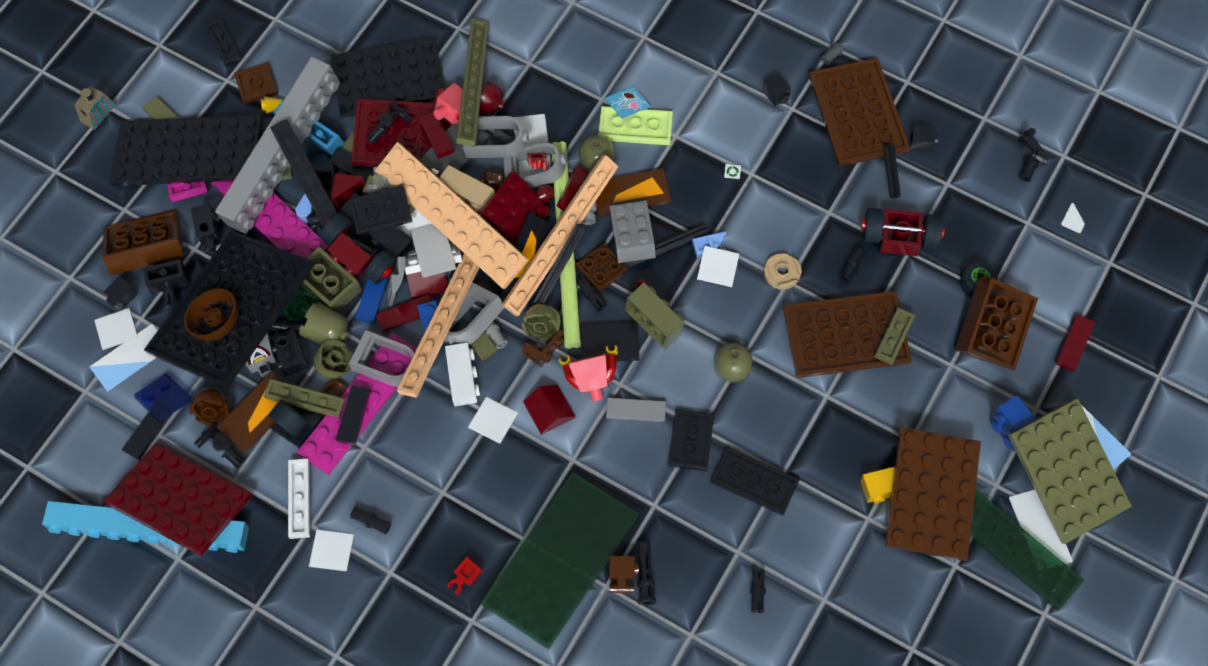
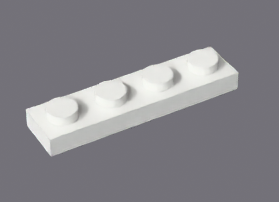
M309 459L288 460V537L290 539L310 537Z

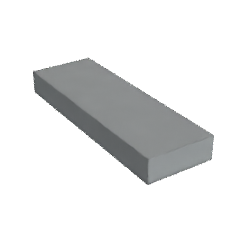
M608 398L606 418L665 422L666 401Z

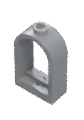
M510 116L478 117L475 146L463 145V150L467 158L512 157L523 150L526 142L529 141V132L523 131L521 123ZM479 129H514L519 132L517 138L507 145H476Z
M539 143L524 147L517 155L504 158L505 179L510 172L515 171L518 174L517 162L527 160V153H545L546 155H556L554 165L545 172L522 177V180L530 188L553 183L563 175L568 163L566 153H560L556 146L551 143Z
M472 282L444 342L448 345L468 343L469 345L477 340L504 309L499 296ZM476 301L486 305L465 329L459 332H452L456 323Z
M365 330L349 362L351 370L385 384L398 387L404 374L398 376L388 375L367 367L364 363L374 344L406 355L411 360L414 356L413 351L404 344Z

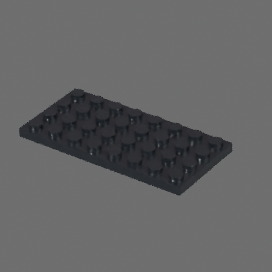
M261 115L121 121L110 183L112 186L234 181L261 138L263 118Z

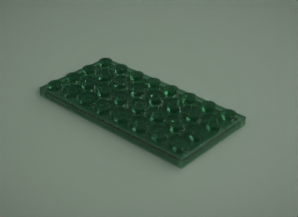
M572 472L482 600L481 606L549 650L610 561V556L614 555L639 518V514Z

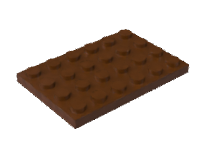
M878 58L809 72V79L839 167L885 157L884 147L886 145H894L895 155L909 152L910 146Z
M896 291L783 305L796 378L911 364L912 359L907 337H905L893 365L874 358L897 308H900Z
M905 427L900 428L885 547L962 561L968 560L981 441Z

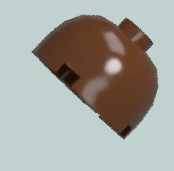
M215 388L202 389L192 399L190 414L192 416L193 413L196 416L195 420L205 425H212L214 423L217 425V422L223 421L230 414V400L221 390Z

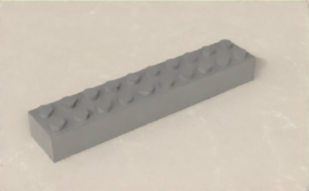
M313 57L308 61L215 211L228 226L244 234H247L248 230L253 227L256 217L263 211L264 204L272 196L277 183L282 180L285 170L290 167L270 127L287 119L302 146L304 139L309 136L312 126L319 120L320 113L328 105L333 92L339 87L340 81L330 65Z

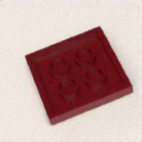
M513 171L510 172L479 212L503 237L514 245L528 212L544 220L551 210L522 178Z

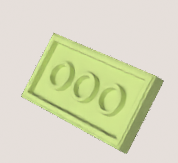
M601 106L598 135L614 142L670 145L673 111L644 109L622 119L612 107Z

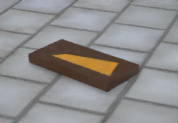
M664 169L611 178L595 201L599 217L611 215L610 206L646 200L648 207L671 203Z
M273 371L217 426L220 432L245 453L276 423L269 417V413L278 402L265 399L264 394L270 379L281 382L285 381Z

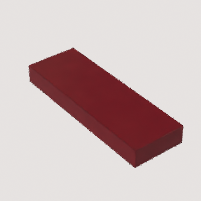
M434 111L418 117L437 159L455 153L441 121L435 118Z
M579 165L574 168L556 205L562 211H565L590 174Z
M425 295L376 314L382 332L384 333L421 319L417 305L432 302L430 295Z
M1078 314L1076 315L1056 365L1072 372L1076 370L1094 327V321Z

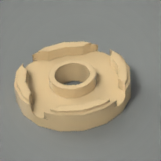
M786 253L771 256L764 267V278L768 284L780 290L794 287L799 282L802 273L798 260L795 257L788 256L789 254ZM779 268H785L788 271V273L782 275L778 273L777 270Z

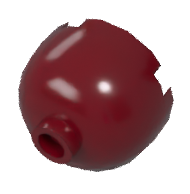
M488 79L486 83L489 86L485 85L481 91L479 115L491 116L497 110L501 111L505 103L502 101L504 94L501 87Z

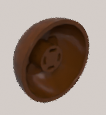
M212 289L199 295L186 310L184 316L186 331L191 336L202 341H214L227 336L234 329L236 322H238L239 307L235 297L225 289ZM219 300H221L222 304L226 300V305L231 307L233 305L232 313L227 322L223 312L218 308L211 309L209 304L214 305ZM204 316V321L212 329H215L214 327L219 326L222 322L224 323L222 327L212 333L200 335L201 332L197 333L196 324L200 327V322H198L197 318L202 320Z

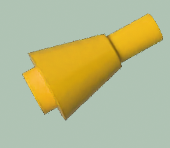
M264 96V100H261L262 111L266 110V114L273 112L282 102V99Z

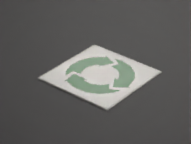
M726 164L724 178L740 179L741 165Z

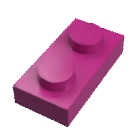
M206 182L167 184L169 197L172 202L208 192Z

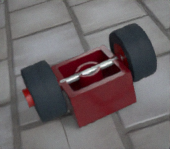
M867 208L865 219H862L861 224L863 240L873 243L880 242V253L918 256L921 244L924 248H939L945 231L943 217L941 215L926 214L922 227L923 213L885 209L883 212L882 209Z
M343 212L337 213L326 222L320 233V238L330 246L328 248V251L331 253L329 257L340 265L344 264V269L356 278L357 276L362 278L366 276L376 285L385 278L387 279L393 272L397 258L386 249L374 258L352 238L347 236L354 222Z

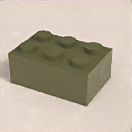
M320 247L306 258L312 260L315 266L301 286L318 302L339 312L362 291L358 281L330 258Z
M643 283L627 297L625 311L664 350L681 336L685 324L683 317L679 313L672 311L669 303L664 299L661 300L653 287Z

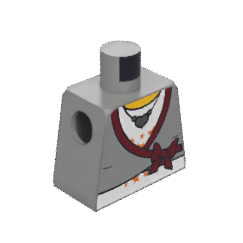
M268 333L245 364L251 373L259 371L261 377H266L271 372L269 366L276 362L271 347V338Z

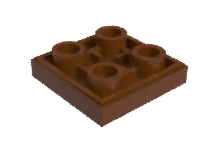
M605 243L575 264V267L583 276L587 277L592 286L599 290V293L628 272V268L623 263H618L617 256Z

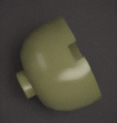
M592 135L581 143L579 161L584 168L586 167L592 171L602 155L608 156L614 162L615 149L608 138L601 135Z
M536 304L526 311L521 325L523 331L529 337L533 335L537 336L536 340L549 341L560 330L561 319L557 310L552 306Z
M328 340L322 343L315 351L313 357L314 367L322 377L338 379L351 370L349 362L353 354L351 351L348 352L343 342Z
M739 343L723 345L717 351L714 358V369L717 375L728 382L744 380L753 366L750 351Z

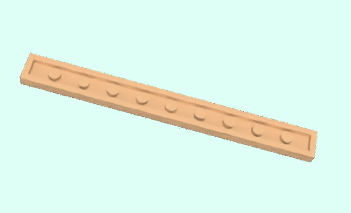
M602 155L502 303V306L514 316L520 315L556 261L575 225L582 222L617 170L618 166L608 156Z
M465 253L397 388L399 394L417 398L480 268Z

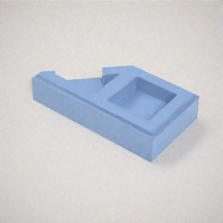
M726 231L693 238L692 244L696 257H702L705 246L718 249L726 237Z

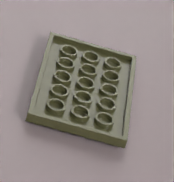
M1078 398L1072 399L1008 434L1062 544L1074 540L1132 507Z

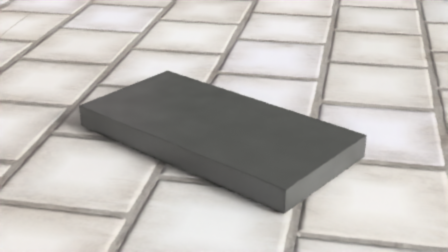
M458 123L452 124L446 131L455 153L437 159L431 147L420 159L429 170L433 167L441 170L437 175L438 178L448 165L460 171L471 159L466 157L463 145L456 143ZM479 129L476 145H484L490 138V135Z

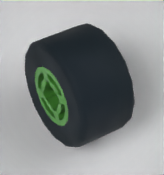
M973 262L965 268L960 283L963 292L969 297H973L979 278L998 280L997 273L990 264Z
M282 400L269 413V417L294 436H297L308 422L303 415Z

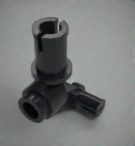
M393 102L389 108L394 112L381 114L379 119L380 125L376 123V127L365 138L372 145H375L384 133L387 134L385 129L394 125L395 119L401 118L407 124H410L413 118L406 113L404 108H400Z
M1034 128L1024 131L1021 137H1019L1020 139H1018L1021 144L1026 142L1033 151L1030 158L1024 161L1025 166L1019 177L1025 182H1030L1035 169L1040 165L1045 166L1049 159V156H1047L1034 138L1036 133Z
M213 423L206 431L201 433V436L194 444L200 449L207 440L212 442L213 449L218 452L223 451L224 454L221 457H225L238 469L246 459L233 449V445L229 448L227 447L228 441L226 437L213 435L218 431L216 424Z

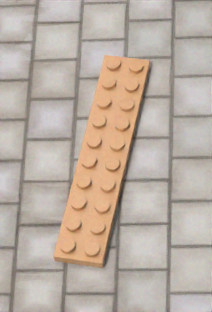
M397 142L376 168L375 172L393 188L403 185L407 201L501 288L506 289L529 259L401 143Z

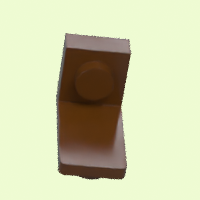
M559 330L543 352L538 346L530 345L526 342L522 347L523 356L540 367L545 363H549L555 349H559L564 343L563 331Z

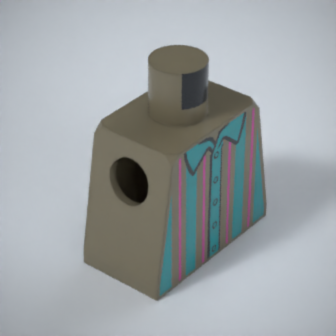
M90 86L81 90V97L75 102V108L80 122L95 130L116 105L103 92Z

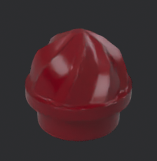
M542 185L538 187L535 193L544 203L550 202L554 196V189L550 185Z

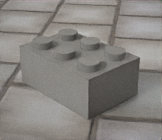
M647 200L610 206L618 263L656 258Z

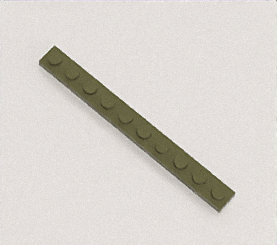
M474 18L471 19L456 137L457 144L472 147L475 146L489 24L487 21Z

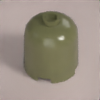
M320 302L314 303L305 315V318L308 320L305 326L301 325L299 331L301 336L320 345L328 340L345 342L349 335L346 317Z

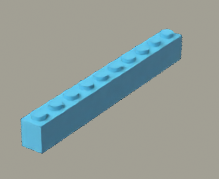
M48 501L42 525L49 532L60 534L61 531H64L74 536H80V533H83L93 538H99L101 535L107 536V538L112 540L127 538L131 542L146 540L150 544L166 542L167 545L178 546L174 541L108 507ZM231 521L208 550L216 551L218 548H223L232 553H237L238 550L244 551L249 531L248 525L241 521Z

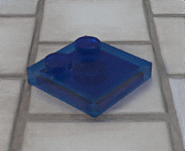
M166 373L134 394L135 399L158 422L163 421L191 401V396Z

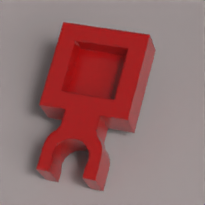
M527 153L528 165L533 167V170H536V168L546 170V154Z
M466 557L454 571L457 578L451 580L447 586L452 588L454 584H457L458 588L454 593L459 595L463 590V585L466 583L471 586L483 570L469 557Z

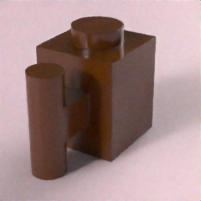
M610 556V581H618V585H609V593H634V585H626V581H634V575H638V563H634V556Z

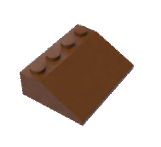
M177 209L103 227L102 258L110 275L122 274L134 269L139 270L146 266L158 265L162 262L178 260L184 257V245Z
M979 278L955 351L1015 371L1038 298L993 278Z

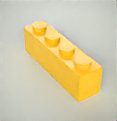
M895 467L863 474L860 481L867 503L874 502V504H877L891 497Z

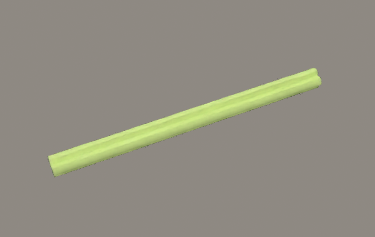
M565 142L552 143L560 153H566L567 155ZM552 154V165H554L556 155ZM568 163L563 175L554 182L556 223L564 212L556 205L569 180ZM573 252L560 275L565 348L568 349L581 346Z

